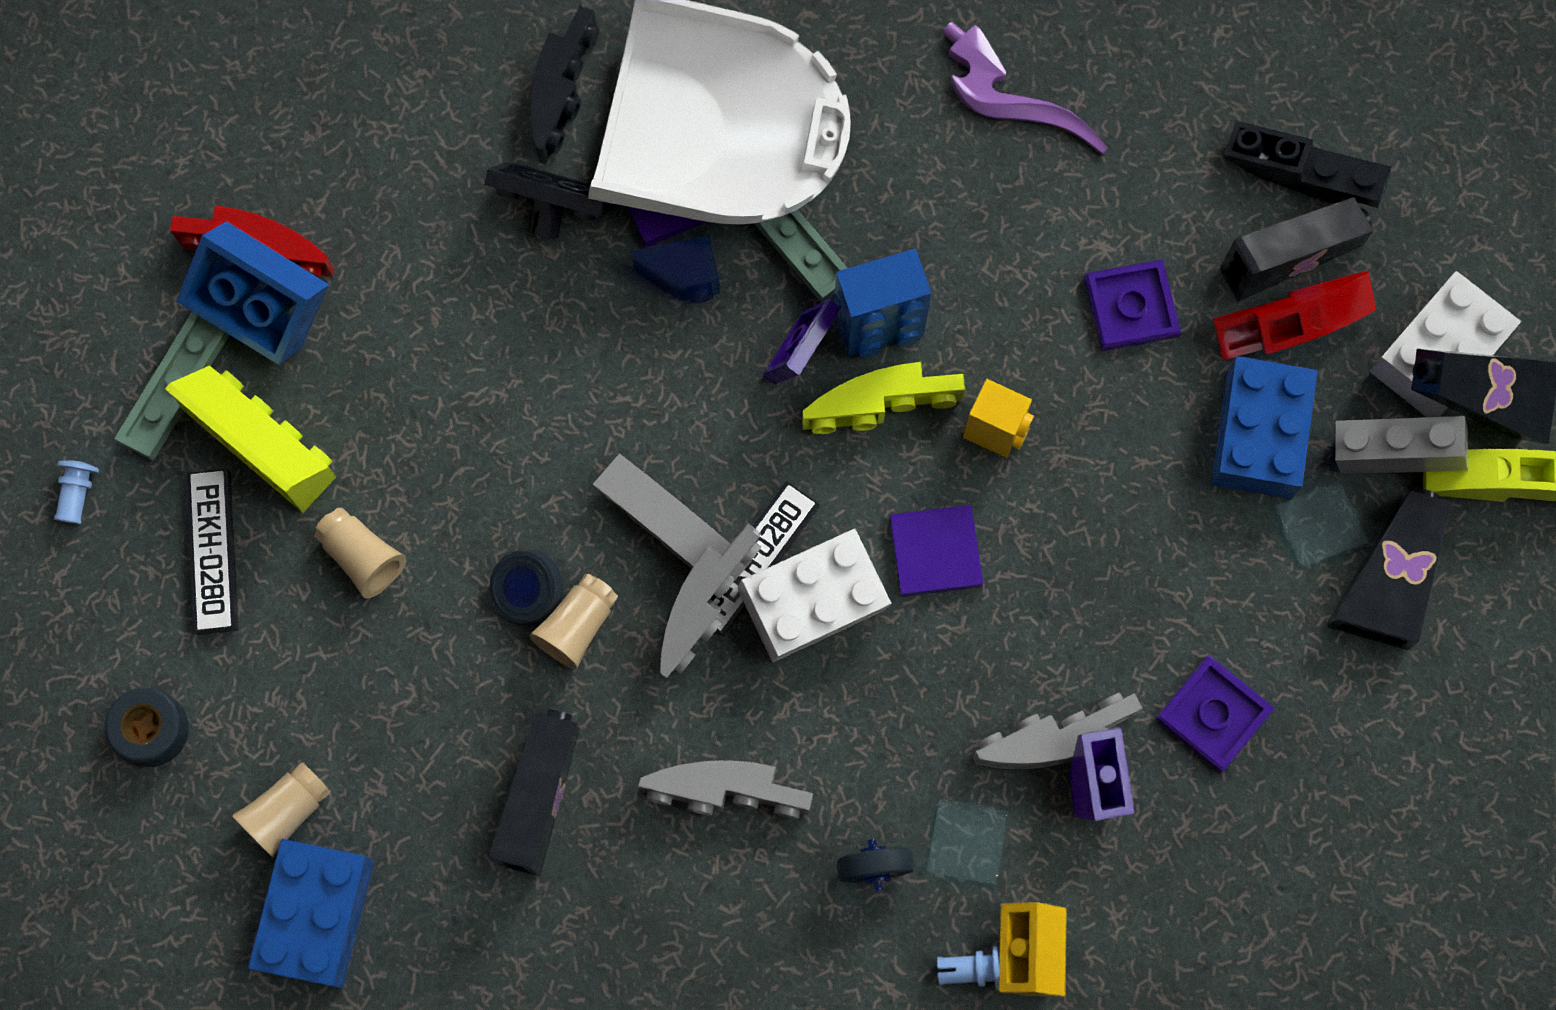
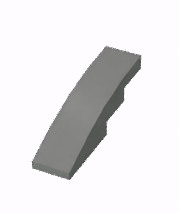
M620 453L593 483L599 492L624 510L633 521L658 539L666 549L691 568H693L708 545L721 555L730 545L713 528ZM739 562L729 575L736 580L747 566Z

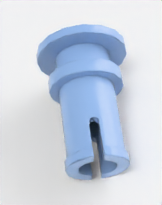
M58 461L57 466L65 470L64 476H59L58 483L62 484L54 519L81 524L86 490L92 487V482L88 481L90 473L98 474L99 469L80 461Z
M993 946V955H984L983 951H976V956L937 957V968L956 969L955 972L938 973L939 985L978 982V986H985L986 982L995 981L996 990H999L1000 950L998 946Z

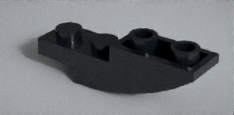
M581 5L564 38L549 32L535 69L531 91V127L539 162L547 164L552 153L558 154L564 142L565 133L563 130L568 120L574 121L579 113L581 99L578 96L576 81L580 77L583 68V60L581 59L586 49L592 50L599 36L600 30L596 25L594 11Z
M1236 121L1224 152L1226 160L1264 180L1332 204L1341 202V199L1348 200L1354 197L1359 204L1379 208L1391 175V166L1313 147V139Z

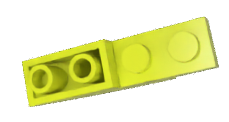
M921 362L901 364L872 371L835 387L805 408L802 416L803 430L812 429L814 434H829L835 432L836 427L852 426L853 430L867 431L876 428L877 424L884 423L886 407H891V410L894 412L911 411L916 408V405L932 404V407L936 409L953 407L957 401H962L965 391L963 374L922 377Z
M1526 449L1468 450V470L1423 472V490H1429L1445 497L1504 502L1509 497L1556 501V451Z

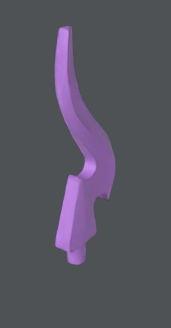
M950 22L945 27L942 34L954 44L950 48L948 56L966 66L970 72L966 77L959 78L952 75L950 79L956 94L968 108L990 118L1032 121L1056 126L1079 137L1101 155L1107 152L1108 148L1099 136L1070 110L1050 102L995 91L992 85L995 82L1004 81L1006 71L976 25L966 33L953 22Z

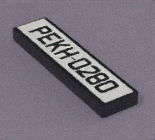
M228 469L187 473L194 633L202 635L239 631L231 472Z
M787 481L753 525L761 533L756 541L761 546L760 550L720 599L714 594L710 598L721 607V611L716 618L722 623L715 632L723 638L746 608L737 589L740 582L751 575L778 564L820 508L818 502Z

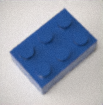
M226 221L202 235L176 302L280 365L302 348L329 284Z
M916 248L836 272L834 303L841 307L835 320L848 357L857 354L860 358L870 357L879 353L882 350L881 347L897 343V346H907L917 342L920 339V335H924L932 293Z
M1240 356L1235 357L1227 370L1211 485L1292 499L1303 485L1318 370Z
M281 839L248 968L343 988L374 861L359 854Z

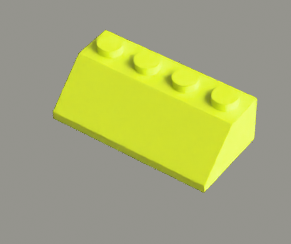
M207 366L171 382L165 388L185 413L302 513L336 478L328 467L333 461L315 445L308 450L299 442L303 437L300 432L286 420L280 425L270 417L273 410L258 396L255 395L251 400L240 392L244 387L243 384L227 370L220 375L211 366Z

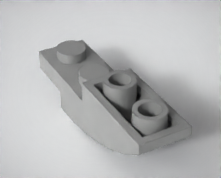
M749 523L745 525L722 555L708 545L682 585L668 620L662 646L660 673L666 678L673 670L681 674L696 655L690 649L701 637L707 642L722 623L716 618L721 611V607L710 598L714 594L720 599L735 580L729 574L736 565L741 562L747 566L760 550L761 546L756 541L761 533Z
M1117 693L1098 703L1100 710L1087 717L1083 711H1080L1062 720L1060 723L1063 728L1060 730L1052 715L1040 719L1039 715L1035 714L1017 723L1015 726L1018 731L1003 738L1001 733L998 732L978 742L980 750H977L972 758L976 765L1000 769H1032L1065 764L1072 761L1079 734L1109 729L1136 716L1143 708L1135 693L1124 699L1121 693Z
M725 760L682 764L641 777L639 782V788L641 792L647 793L646 800L670 806L672 799L688 803L687 810L712 816L713 809L723 811L727 795L734 797L732 803L735 805L757 809L758 804L761 803L775 807L774 814L791 819H799L800 813L809 815L813 799V793L773 784L776 773L775 766L753 762Z

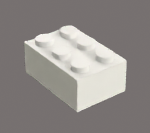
M1455 271L1370 372L1426 417H1440L1448 407L1411 390L1416 349L1493 355L1521 321L1463 275Z
M852 529L743 579L737 587L772 662L778 661L879 614L892 604L856 529Z

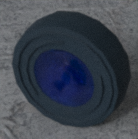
M517 550L505 555L495 565L490 577V595L494 606L503 617L515 623L533 624L548 618L560 604L563 596V578L559 567L551 557L537 550Z
M876 839L868 840L869 848L861 849L859 853L843 856L837 859L836 864L838 877L841 882L874 884L875 892L884 891L883 883L891 881V878L907 875L915 871L914 857L910 848L886 849V846H877Z

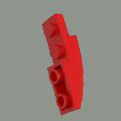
M215 205L212 220L173 216L170 231L178 243L186 250L196 252L202 235L227 221L319 279L321 276L333 277L334 268L328 257L312 242L294 230L258 214Z
M1366 270L1288 292V298L1212 318L1222 359L1226 360L1259 350H1264L1266 354L1277 352L1327 335L1367 316L1376 310L1369 272Z

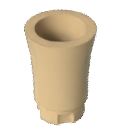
M336 508L333 512L326 514L316 526L314 537L323 544V549L345 571L364 598H372L380 594L404 569L406 556L386 544L358 518L351 516L343 508Z
M585 574L579 584L572 587L549 617L529 636L546 654L564 666L577 670L586 649L600 626L611 613L610 608L617 601L618 595L599 578Z
M302 762L291 772V775L287 772L270 789L232 815V817L274 859L278 853L281 839L288 840L297 828L320 806L318 802L329 795L330 790Z

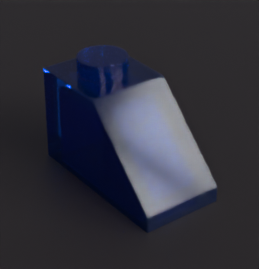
M710 236L631 251L635 273L680 301L690 300L692 303H702L711 300L714 297L713 295L720 294L719 277Z

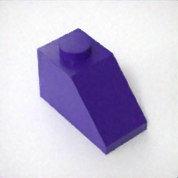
M1117 727L1079 734L1068 775L1075 818L1097 821L1135 813L1121 728Z

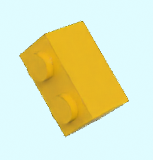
M986 379L969 414L963 438L1007 458L1012 447L1020 450L1028 434L1029 427L1034 418V415L1028 413L1032 399Z
M1038 902L1001 904L999 992L1024 996H1065L1066 908Z

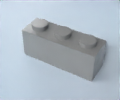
M1465 416L1336 421L1335 460L1340 473L1468 470V429Z

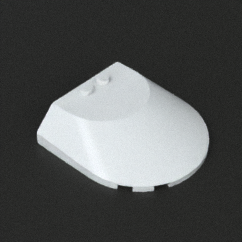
M635 0L617 86L594 179L591 181L588 199L721 224L758 223L784 216L799 209L814 199L830 183L838 171L847 149L851 126L850 110L846 95L841 94L835 82L837 74L819 51L813 54L797 42L799 35L767 19L688 0Z

